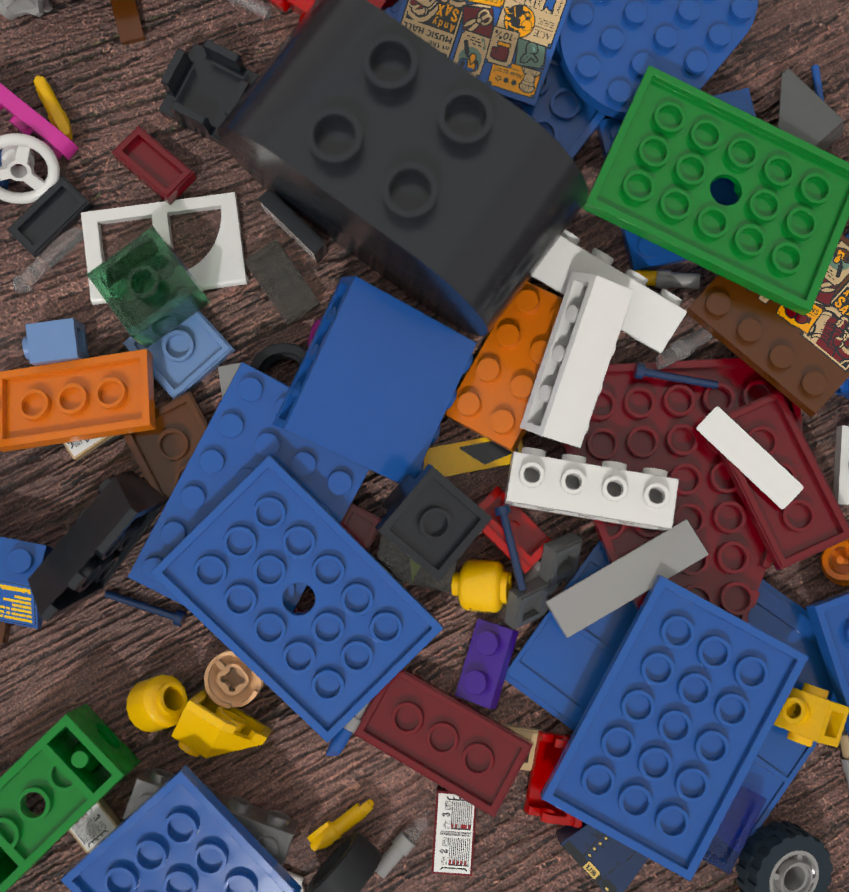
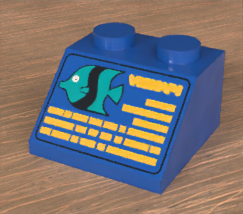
M0 537V622L41 629L43 618L40 617L28 578L54 548L47 545Z

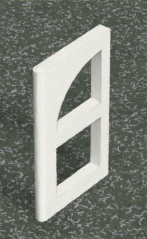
M235 192L178 199L171 205L163 201L81 212L90 301L93 305L179 294L181 291L187 293L248 284L249 278L246 272L238 201ZM221 209L220 229L213 247L198 264L188 269L195 281L186 270L176 273L175 257L170 250L171 248L174 251L170 216ZM152 218L159 275L107 282L101 225Z

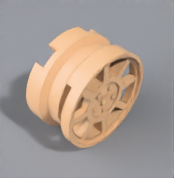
M230 649L213 658L208 664L204 675V686L208 696L216 704L225 708L247 705L259 694L264 685V682Z

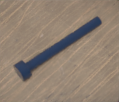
M638 362L635 364L633 378L643 379L644 376L713 389H717L719 382L714 380L645 368V364Z
M510 505L494 508L495 516H500L518 590H526L508 514L512 513Z
M106 590L104 597L173 620V625L182 627L186 619L187 612L177 610L175 613L110 590Z

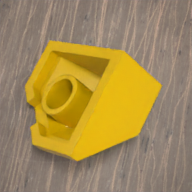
M203 689L186 704L172 733V737L180 741L178 746L187 754L194 757L202 755L205 758L263 745L271 734L272 729L237 707L225 708L219 706L208 696L206 689Z

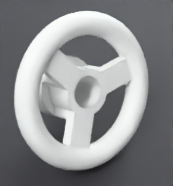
M9 133L0 135V150L2 149L0 181L10 178L15 181H24L34 189L28 192H13L0 186V200L14 204L36 202L59 180L60 166L55 153L46 143L27 134ZM32 149L38 152L46 161L48 174L45 181L34 173L35 160Z

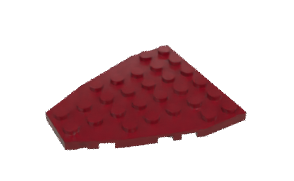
M740 358L643 363L645 368L718 381L717 389L644 376L643 379L633 378L636 363L609 364L603 380L602 391L597 398L589 421V429L584 436L581 448L562 443L564 454L583 456L587 458L586 464L602 466L603 461L627 464V471L642 473L643 468L662 469L668 471L667 477L679 479L672 527L687 519L709 555L668 578V580L748 623V614L750 609L755 607L760 594L758 591L766 569H770L772 560L716 447L697 430V426L715 407H720L725 413H728L775 392L777 389ZM783 395L803 434L801 409ZM592 520L609 563L614 562L665 532ZM649 590L631 600L637 611L640 609Z

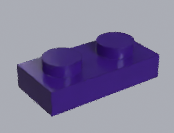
M477 619L455 696L489 709L497 708L519 631L485 619Z

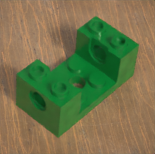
M87 703L65 714L0 777V892H6L53 848V845L141 762ZM30 792H37L44 797L46 807L43 813L36 814L28 809L26 798Z

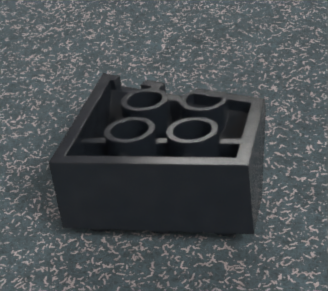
M133 471L119 475L112 474L101 484L97 491L99 494L97 498L78 516L71 529L28 578L40 617L46 622L102 592L167 503V498Z

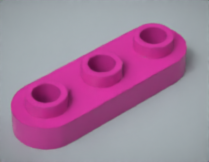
M0 83V111L5 109L12 115L9 122L23 134L31 135L32 132L35 133L53 150L58 160L62 156L70 160L79 150L78 146Z

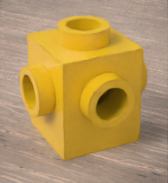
M804 682L802 690L792 688L773 725L788 730L786 738L799 744L812 747L813 741L838 748L849 713V707L828 700L829 691Z

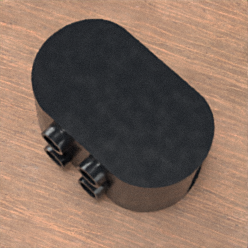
M316 0L217 129L219 139L235 160L266 190H272L296 214L425 308L459 329L477 336L488 335L588 199L587 184L578 166L558 141L537 121L382 9L366 0Z

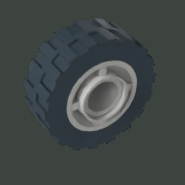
M782 820V822H769V825L758 828L753 836L750 835L746 840V845L740 850L738 855L740 856L739 862L736 863V871L738 872L736 880L742 889L741 892H826L828 886L831 885L833 864L830 862L831 855L829 850L824 848V844L819 839L795 823L793 825L785 820Z

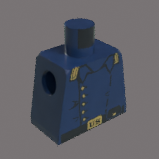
M582 822V828L565 825L556 832L562 847L604 892H625L649 859Z

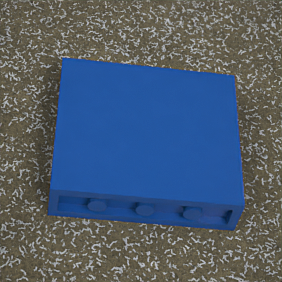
M357 276L341 277L272 425L325 448L397 484L408 474L415 479L424 469L423 460L430 445L434 444L440 434V423L446 410L452 406L456 399V387L462 374L472 364V352L477 343Z

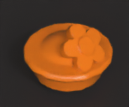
M849 539L823 550L820 557L821 568L825 576L831 582L841 586H849Z

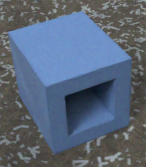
M68 318L25 324L27 336L23 337L22 347L24 355L30 361V364L40 366L89 358L86 327L80 321Z

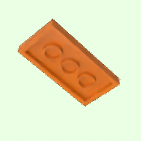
M529 282L525 283L487 337L459 386L454 403L444 414L447 418L507 450L515 452L527 431L520 428L563 298Z
M147 349L0 372V451L2 452L156 429L153 356Z

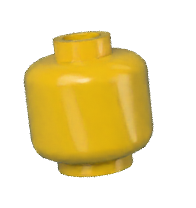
M468 559L462 565L460 572H454L451 583L452 595L458 596L460 605L464 610L497 613L503 604H507L509 590L512 589L511 572H506L504 565L499 561Z
M164 674L138 682L130 690L127 697L126 710L129 719L135 727L145 732H156L177 725L188 703L186 689L178 679Z

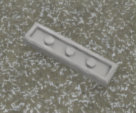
M686 519L673 526L672 529L666 530L557 594L545 603L564 636L569 638L650 590L658 575L668 579L709 554Z

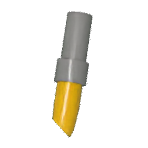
M656 269V271L635 270V272L649 280L645 286H654L657 289H669V287L699 289L700 274L671 272L668 269Z

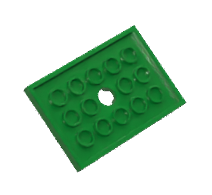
M649 65L643 74L582 209L804 316L812 310L849 218V162ZM718 178L731 180L734 183V191L738 196L737 202L733 205H722L715 201L710 192L711 182L716 181Z

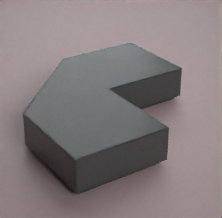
M571 532L544 544L539 576L525 583L526 590L519 591L518 586L509 590L504 623L515 630L545 615L549 609L545 602L551 597L562 581L568 584L577 572L582 546L581 537Z

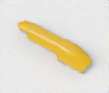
M35 76L33 80L35 89L48 114L50 123L72 141L73 135L70 121L51 85L44 76Z
M369 799L362 805L356 803L333 822L328 820L307 837L311 843V849L318 851L327 848L334 841L341 839L344 833L367 817L374 809V801Z

